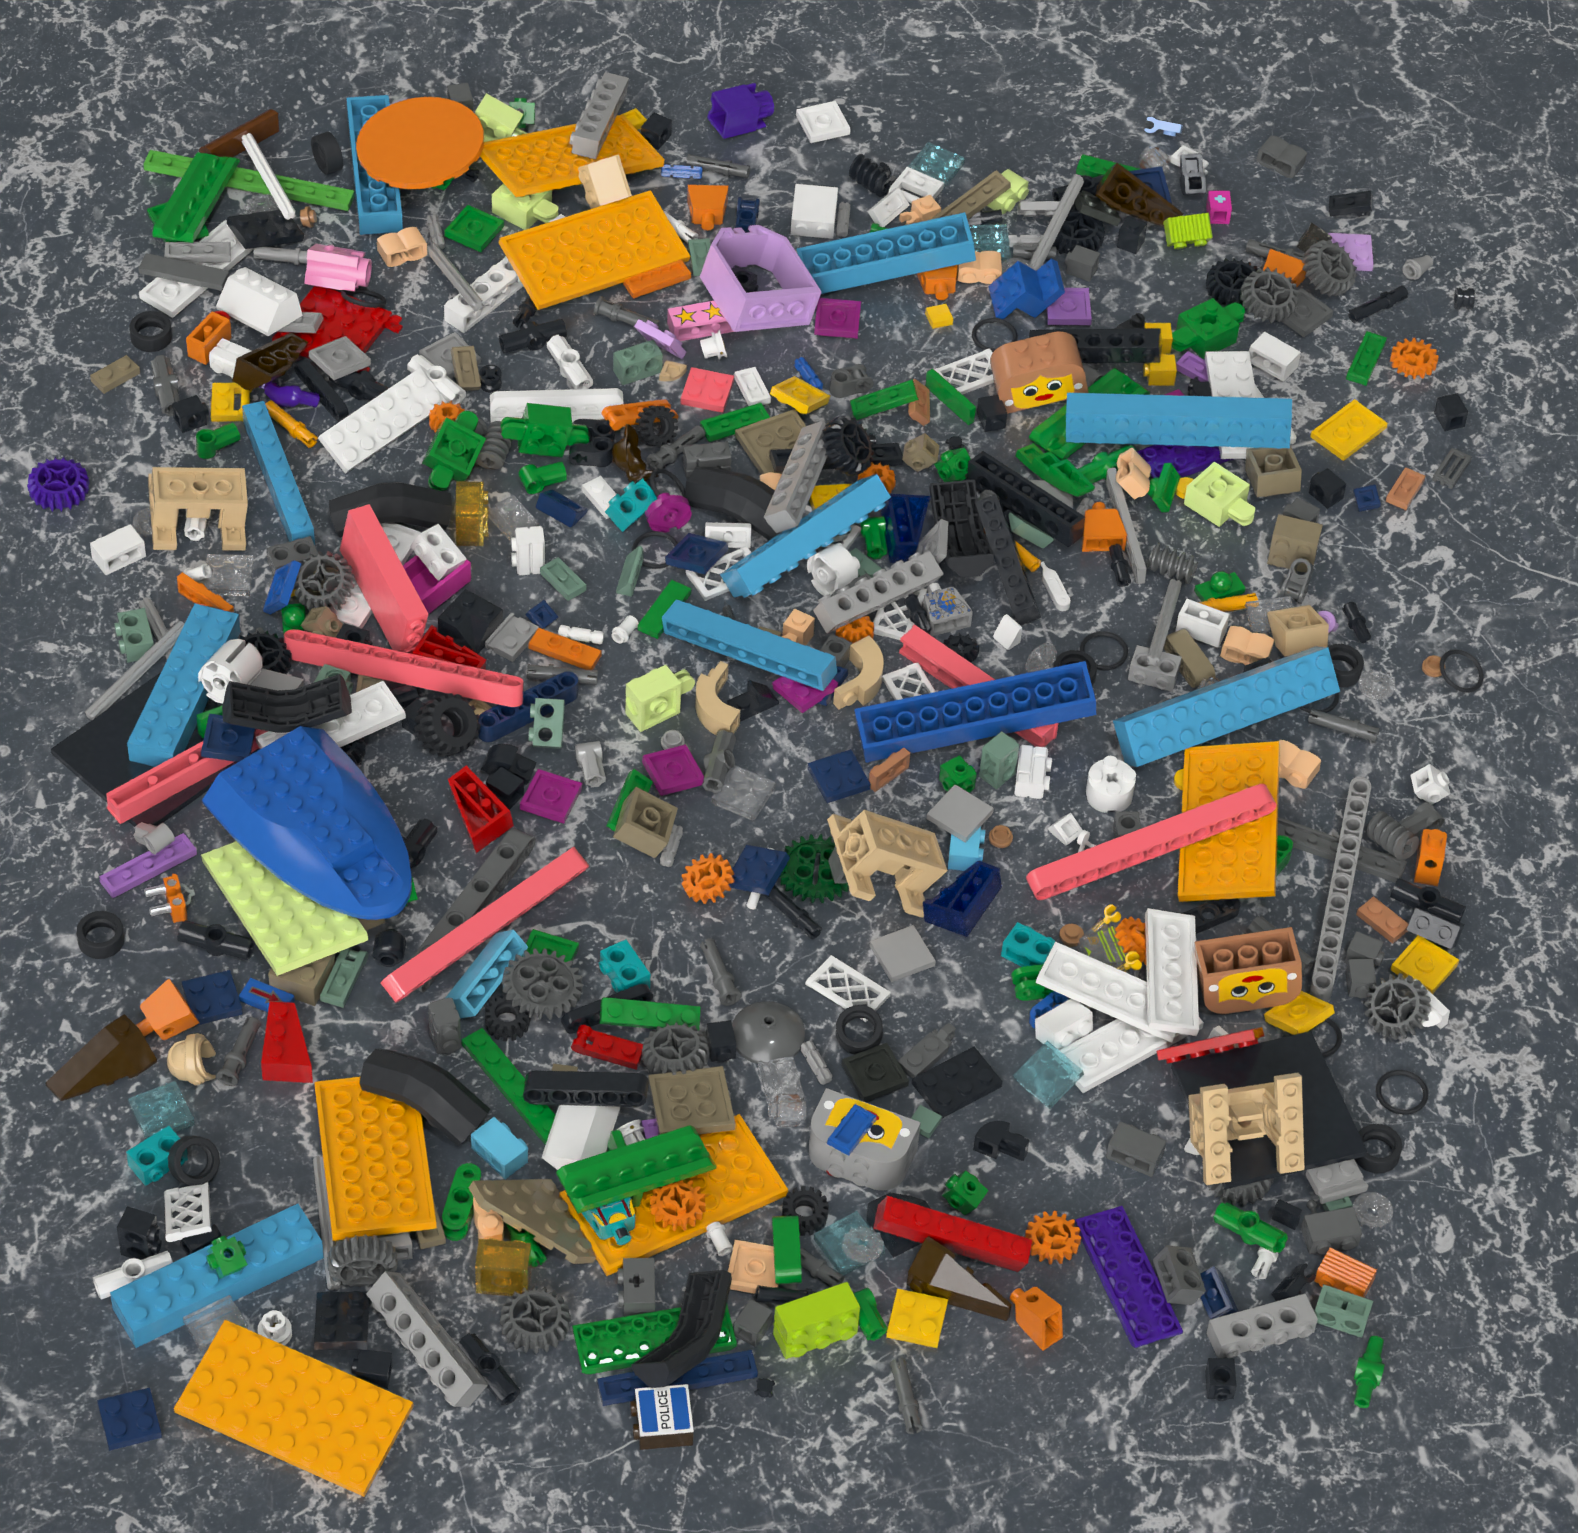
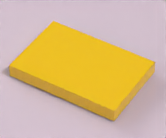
M1354 399L1311 431L1310 437L1344 461L1384 431L1388 423Z

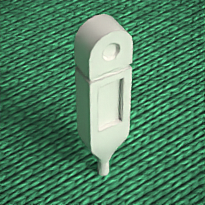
M1041 562L1043 568L1042 581L1053 603L1060 611L1068 610L1071 600L1059 576L1054 570L1046 567L1044 562Z

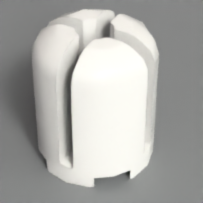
M229 640L203 665L198 673V682L202 681L204 688L208 691L206 695L209 698L223 704L229 681L250 685L258 677L262 668V656L254 645L248 643L245 647V640Z

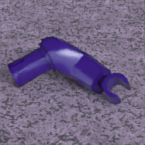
M272 381L259 386L265 389V394L278 406L295 407L298 404H304L316 408L319 403L320 397L318 393L302 391L299 386L281 387Z

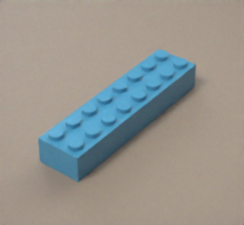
M389 95L346 98L360 235L399 232L403 230L399 188L391 187L389 183L378 182L370 177L367 171L360 165L356 150V142L360 130L374 114L390 105Z
M965 212L796 249L801 261L820 288L821 294L976 261L974 242Z
M877 474L859 479L804 516L797 527L782 531L722 572L720 576L733 597L743 596L745 598L749 595L753 596L764 589L763 585L768 582L771 584L781 578L780 573L796 568L799 565L798 561L803 558L806 560L816 554L815 549L831 544L834 541L833 537L838 534L841 536L852 529L851 525L854 523L859 524L869 517L868 513L873 510L876 512L885 507V501L891 498Z
M194 604L127 742L129 761L156 767L185 751L197 725L196 715L203 713L209 697L206 695L208 691L204 688L202 681L198 682V673L224 643L229 640L238 639L241 632L239 614Z
M300 1205L291 1206L227 1237L229 1239L235 1236L237 1242L241 1241L246 1250L244 1258L248 1265L240 1271L220 1279L216 1269L212 1270L206 1259V1256L209 1255L207 1250L213 1246L211 1244L110 1292L112 1308L135 1348L323 1259L322 1240Z

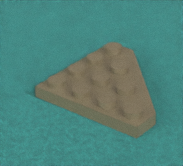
M552 1179L473 1181L468 1187L480 1208L487 1212H490L492 1209L502 1215L503 1222L518 1231H521L523 1228L535 1235L533 1240L552 1250L555 1247L566 1254L564 1259L569 1262L584 1264L595 1261L596 1255L591 1249V1243L585 1239L579 1229V1223L571 1216L567 1203L560 1198L559 1191Z

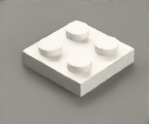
M836 101L796 110V116L810 143L850 134V127Z

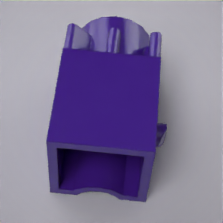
M756 83L712 92V109L708 111L707 119L723 139L765 128L766 124L762 119L771 117L774 113V102L767 90L755 92Z

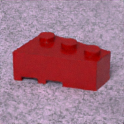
M433 625L430 626L412 652L414 655L486 670V659L466 646L460 647L455 644L452 637L441 635Z
M467 765L448 779L452 796L476 853L514 826L510 810Z
M269 1002L261 1060L262 1079L265 1081L313 1083L312 1066L295 1003Z

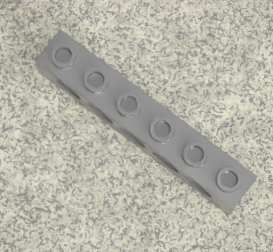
M605 72L602 79L597 80L596 89H593L591 98L587 101L585 111H582L580 121H577L575 132H572L570 137V144L573 145V154L597 159L627 95L629 78Z
M824 421L803 427L799 433L764 515L767 523L776 533L797 527L800 523L827 458V455H825L827 453L826 449L822 447L825 444L822 440L824 436L822 430L826 428Z
M931 551L924 554L917 552L908 558L909 561L905 563L903 560H900L893 564L888 571L883 568L874 573L871 579L864 577L858 580L855 586L851 588L847 585L839 589L836 595L831 597L828 594L819 599V604L813 611L825 632L828 634L935 583L943 575V572Z
M385 1271L366 1293L372 1301V1307L384 1316L387 1326L401 1338V1344L416 1357V1363L430 1375V1381L445 1394V1400L454 1407H470L488 1386L487 1382L400 1273Z

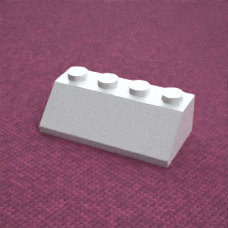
M246 267L238 269L227 278L216 305L217 310L228 313L229 316L267 336L303 316L297 293Z

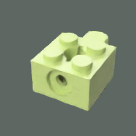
M486 93L475 111L483 127L484 142L527 134L517 128L523 113Z
M503 183L492 194V213L524 230L529 229L537 220L549 223L550 220L558 216V206L552 203V190L525 195L524 197H515Z
M1213 462L1187 485L1184 504L1218 527L1229 518L1242 526H1247L1253 522L1255 507L1247 503L1250 484L1216 462Z
M667 665L653 669L639 678H634L626 684L625 714L640 732L680 713L681 695L693 689L695 680L685 669L673 674Z

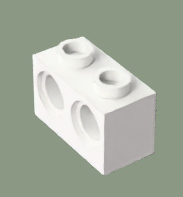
M439 524L420 533L410 546L438 581L444 579L466 561V557Z

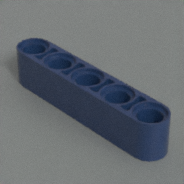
M570 671L562 672L524 691L522 705L508 707L498 704L482 712L479 715L480 719H478L480 729L478 730L479 739L484 742H493L533 722L534 718H530L531 704H535L536 698L560 699L565 701V705L573 702L578 697L577 675ZM549 705L544 706L541 709V715L545 716L553 712L554 708Z

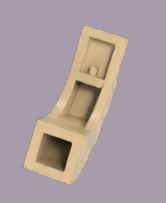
M870 636L850 645L849 660L859 670L860 674L851 681L835 688L833 704L838 709L850 706L856 700L864 706L879 692L882 684L884 660L879 646Z
M722 661L719 662L715 669L712 668L708 676L701 673L696 684L695 708L697 716L704 727L716 736L717 732L721 730L733 732L734 734L740 725V710L723 703L717 696L728 680L729 664Z

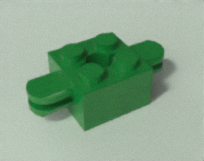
M1212 298L1178 315L1176 331L1172 332V348L1179 352L1191 348L1200 358L1204 359L1206 352H1218L1237 342L1239 325L1244 321L1245 308L1236 302L1223 308Z
M527 403L522 418L505 417L501 421L502 437L518 440L519 453L563 457L567 445L572 446L577 443L588 444L589 442L587 426L572 424L571 407Z
M463 411L457 416L455 421L446 417L439 425L422 461V464L433 469L428 479V485L431 489L445 491L450 486L452 479L462 484L469 476L486 440L485 437L475 432L478 425V417L473 412Z

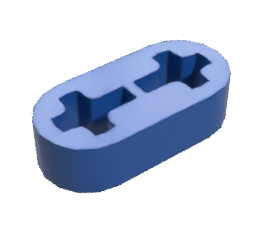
M1056 991L1050 993L1031 1009L1029 1016L1030 1025L1035 1028L1036 1015L1040 1017L1060 1005L1056 1004L1053 1007V1002L1064 1003L1069 998Z

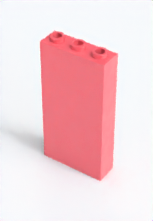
M370 504L348 510L340 552L344 559L347 560L348 565L352 567V574L355 576V580L392 650L412 654L423 637L428 612Z

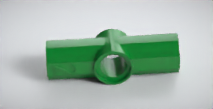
M1127 445L1110 454L1104 451L1100 452L1093 458L1091 463L1078 468V470L1092 484L1101 479L1106 480L1109 468H1116V471H1118L1117 460L1119 455L1134 447Z
M1228 1202L1221 1203L1216 1208L1215 1215L1213 1216L1214 1221L1240 1235L1244 1243L1249 1245L1257 1244L1272 1253H1280L1285 1248L1286 1241L1288 1240L1287 1233L1260 1220L1258 1213L1243 1211Z

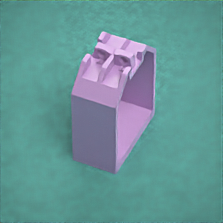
M760 225L749 226V233H745L742 228H734L733 230L731 227L721 228L710 246L700 278L732 330L739 332L809 325L822 292L787 237ZM735 265L739 267H747V265L760 266L773 273L782 290L746 293L731 268Z

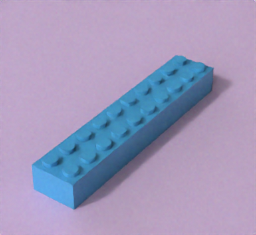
M1067 393L1066 442L1290 448L1292 399Z
M1315 646L1115 719L1113 724L1124 762L1129 766L1138 767L1340 692L1329 648Z

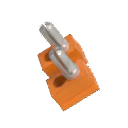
M172 874L170 877L163 878L164 884L144 889L146 897L165 894L167 899L166 904L149 909L151 916L170 913L173 923L188 920L186 906L191 903V897L195 893L194 889H189L187 885L179 883L178 875ZM181 887L190 893L187 902H185L181 893Z

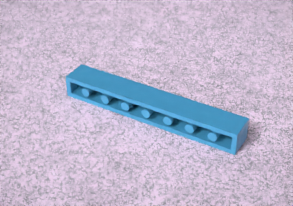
M260 401L243 405L245 429L289 542L311 536L315 545L312 522L265 402Z
M676 599L662 616L664 633L822 691L837 674L836 658L829 653H824L807 645L791 641L788 638L760 630L729 617L721 616L690 603Z

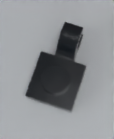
M1306 1263L1296 1266L1293 1274L1290 1277H1285L1271 1293L1276 1301L1300 1295L1302 1287L1306 1283L1314 1281L1315 1274H1308L1306 1277L1304 1275V1270L1308 1266Z

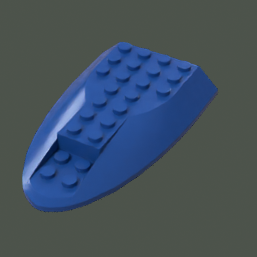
M300 726L220 772L202 799L204 806L228 833L260 864L294 890L326 908L356 918L378 920L398 915L410 899L412 875L409 855L398 826L369 780L324 729Z

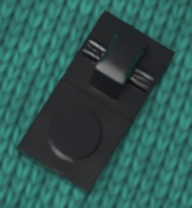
M1372 191L1329 196L1330 217L1356 213L1358 217L1370 216L1373 199Z

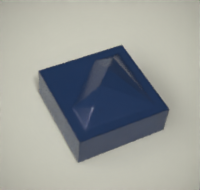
M1376 485L1353 489L1359 512L1381 507Z
M545 600L525 614L533 624L541 629H545L559 618Z

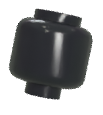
M395 929L379 932L375 937L373 956L378 963L386 967H392L400 963L405 955V937Z

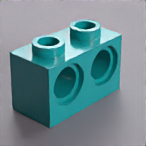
M643 478L636 484L632 481L623 489L625 493L622 496L616 494L608 502L610 506L605 513L622 532L644 515L648 507L657 500L655 493Z
M1017 922L1003 941L1001 956L1021 967L1042 965L1045 963L1056 941L1034 931L1029 926H1024Z
M627 939L600 951L599 968L603 975H607L610 978L612 988L616 993L638 984H647L650 989L651 974Z
M170 1126L165 1127L126 1151L128 1166L145 1186L160 1180L164 1174L170 1171L168 1168L169 1152L167 1150H170L174 1143L180 1139ZM187 1148L182 1153L181 1166L188 1160Z

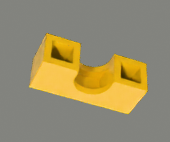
M1145 323L1144 328H1161L1162 352L1160 363H1144L1143 376L1147 377L1148 386H1174L1177 369L1175 354H1170L1173 339L1171 323Z

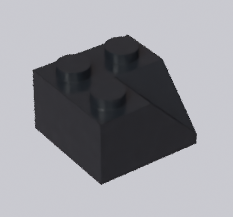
M465 589L438 617V633L445 637L449 635L453 638L455 644L460 647L466 646L479 654L485 647V641L503 622V609Z
M890 1192L868 1203L866 1220L873 1228L878 1204L887 1196L930 1208L925 1200L910 1195ZM873 1229L893 1258L922 1244Z

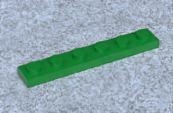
M483 1028L461 1039L464 1049L544 1145H546L556 1116L548 1105L530 1104L524 1100L525 1078Z

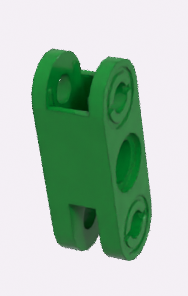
M1044 964L1019 967L1012 972L1011 978L1015 985L1014 990L1017 999L1022 1001L1044 999L1050 993L1055 992L1036 983Z
M472 1163L462 1164L456 1170L442 1213L444 1235L451 1241L462 1240L466 1237L474 1215V1197L468 1187L473 1181H481V1170Z

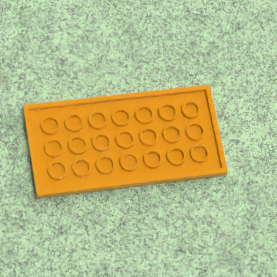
M623 114L616 116L597 159L572 153L573 145L570 144V137L572 132H575L576 124L484 142L480 155L482 160L515 197H524L525 195L580 185L582 183L579 179V167L618 154L625 174L663 167L665 161Z
M651 190L499 239V245L537 310L623 283L625 279L681 259L685 263L690 259V254Z
M1279 741L1199 746L1185 749L1182 813L1258 784H1265L1277 806L1272 813L1180 848L1179 902L1276 896Z
M360 1077L314 1082L333 1241L343 1240L345 1237L353 1238L355 1235L377 1236L437 1229L421 1113L404 1102L363 1091L359 1083Z
M740 1114L734 1116L735 1130L699 1134L717 1167L714 1170L684 1179L683 1183L687 1184L692 1180L693 1188L700 1186L701 1194H705L706 1210L703 1212L702 1220L696 1219V1226L694 1227L687 1224L686 1230H683L681 1226H677L676 1231H673L672 1225L663 1228V1221L655 1222V1215L650 1213V1196H653V1190L643 1193L640 1206L633 1207L635 1212V1228L629 1231L631 1240L624 1245H618L614 1237L605 1240L600 1239L582 1213H577L566 1191L564 1190L559 1193L560 1198L567 1203L571 1216L579 1223V1229L585 1239L591 1243V1249L595 1253L596 1260L606 1276L617 1272L618 1268H623V1258H649L707 1232V1226L713 1222H720L723 1225L786 1197L788 1188Z
M224 1320L176 1403L174 1411L181 1416L365 1497L414 1404L412 1401L228 1320Z

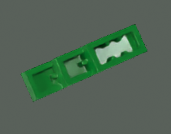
M1034 443L1020 448L1016 452L1015 456L1026 467L1049 484L1064 492L1079 497L1095 489V486L1068 459L1060 461L1051 451L1043 453Z

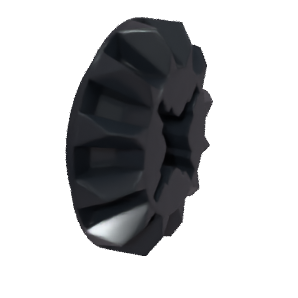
M960 633L957 636L950 634L949 638L944 640L943 644L967 661L972 662L978 657L979 645H977L976 639L970 638L969 634L966 636H962ZM959 644H961L964 648L963 653H961V650L958 647Z

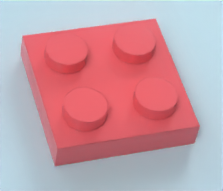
M691 367L681 396V405L724 413L734 383V376Z

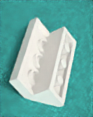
M559 1105L541 1158L558 1170L564 1165L606 1152L610 1133L614 1129L620 1107Z

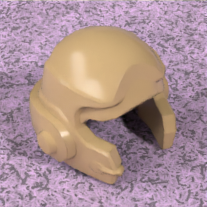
M189 1034L185 1040L174 1043L167 1055V1066L170 1073L178 1080L200 1085L205 1081L216 1078V1075H211L205 1071L201 1057H213L216 1055V1052L204 1035Z

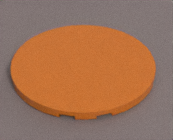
M418 97L391 104L374 114L360 130L357 137L356 150L360 165L376 181L389 183V186L396 188L424 189L442 185L443 181L452 177L456 179L468 171L469 166L474 161L476 162L482 153L484 132L477 115L463 104L439 97Z

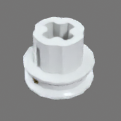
M718 330V333L711 332L712 337L700 340L705 359L717 355L719 360L722 356L728 357L720 330Z
M639 1119L617 1129L621 1131L626 1145L645 1140L642 1135L645 1128L640 1126L641 1121Z
M272 1310L266 1313L260 1321L258 1334L286 1345L292 1337L291 1323L280 1311Z

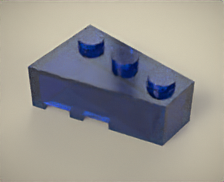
M890 494L891 498L885 501L886 506L881 509V516L885 518V539L890 563H896L900 560H903L905 563L909 561L908 558L916 553L930 496Z
M977 861L956 877L954 883L948 887H942L939 890L940 893L931 900L926 899L922 902L925 922L968 937L1002 888L1000 868L981 861Z

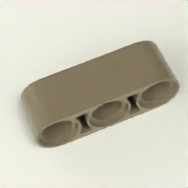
M1186 629L1167 635L1163 648L1166 653L1182 657L1180 673L1192 688L1205 684L1210 676L1216 678L1214 667Z

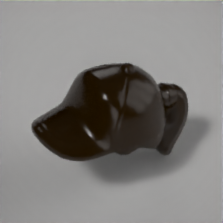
M626 424L623 439L613 445L612 461L620 470L626 472L630 483L634 481L636 484L642 478L644 481L649 480L653 470L646 469L647 466L641 458V450L638 448L637 432L631 425Z

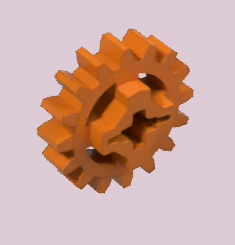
M1413 338L1409 342L1407 339H1404L1403 343L1398 341L1396 347L1393 346L1390 362H1392V368H1398V374L1404 372V377L1406 378L1412 375V378L1416 379V376L1419 375L1423 379L1425 373L1430 376L1432 375V370H1436L1439 356L1436 355V349H1431L1432 344L1425 345L1424 340L1416 342V339Z
M710 853L708 858H705L702 854L699 861L692 859L693 865L685 867L687 873L682 874L684 880L682 886L688 897H692L695 902L701 899L703 904H706L708 899H711L714 903L717 896L725 897L724 891H731L729 884L734 883L732 877L734 871L728 860H723L721 855L715 858L713 853Z
M1132 916L1128 919L1124 918L1115 928L1117 933L1114 936L1120 940L1117 944L1124 948L1123 953L1137 952L1140 956L1138 960L1146 965L1145 923H1142L1139 918L1134 920Z
M684 1180L662 1186L660 1189H653V1196H650V1213L655 1215V1222L663 1221V1228L672 1225L673 1231H676L677 1226H681L683 1230H686L687 1224L694 1227L696 1226V1219H703V1212L706 1210L705 1194H701L700 1186L693 1188L692 1180L687 1184L683 1183Z
M1045 1211L1042 1218L1035 1215L1033 1222H1028L1027 1230L1025 1231V1237L1032 1239L1030 1255L1035 1256L1038 1254L1040 1255V1262L1046 1258L1051 1265L1055 1259H1057L1059 1264L1063 1263V1257L1071 1260L1072 1253L1077 1254L1081 1241V1236H1079L1080 1228L1074 1227L1075 1220L1067 1221V1214L1065 1213L1058 1217L1057 1211H1054L1052 1216H1049Z

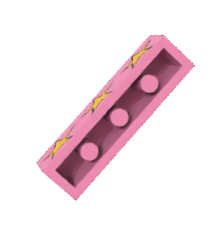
M715 301L668 309L667 325L670 332L679 341L712 336L711 332L718 333V330H720L721 334L734 332Z

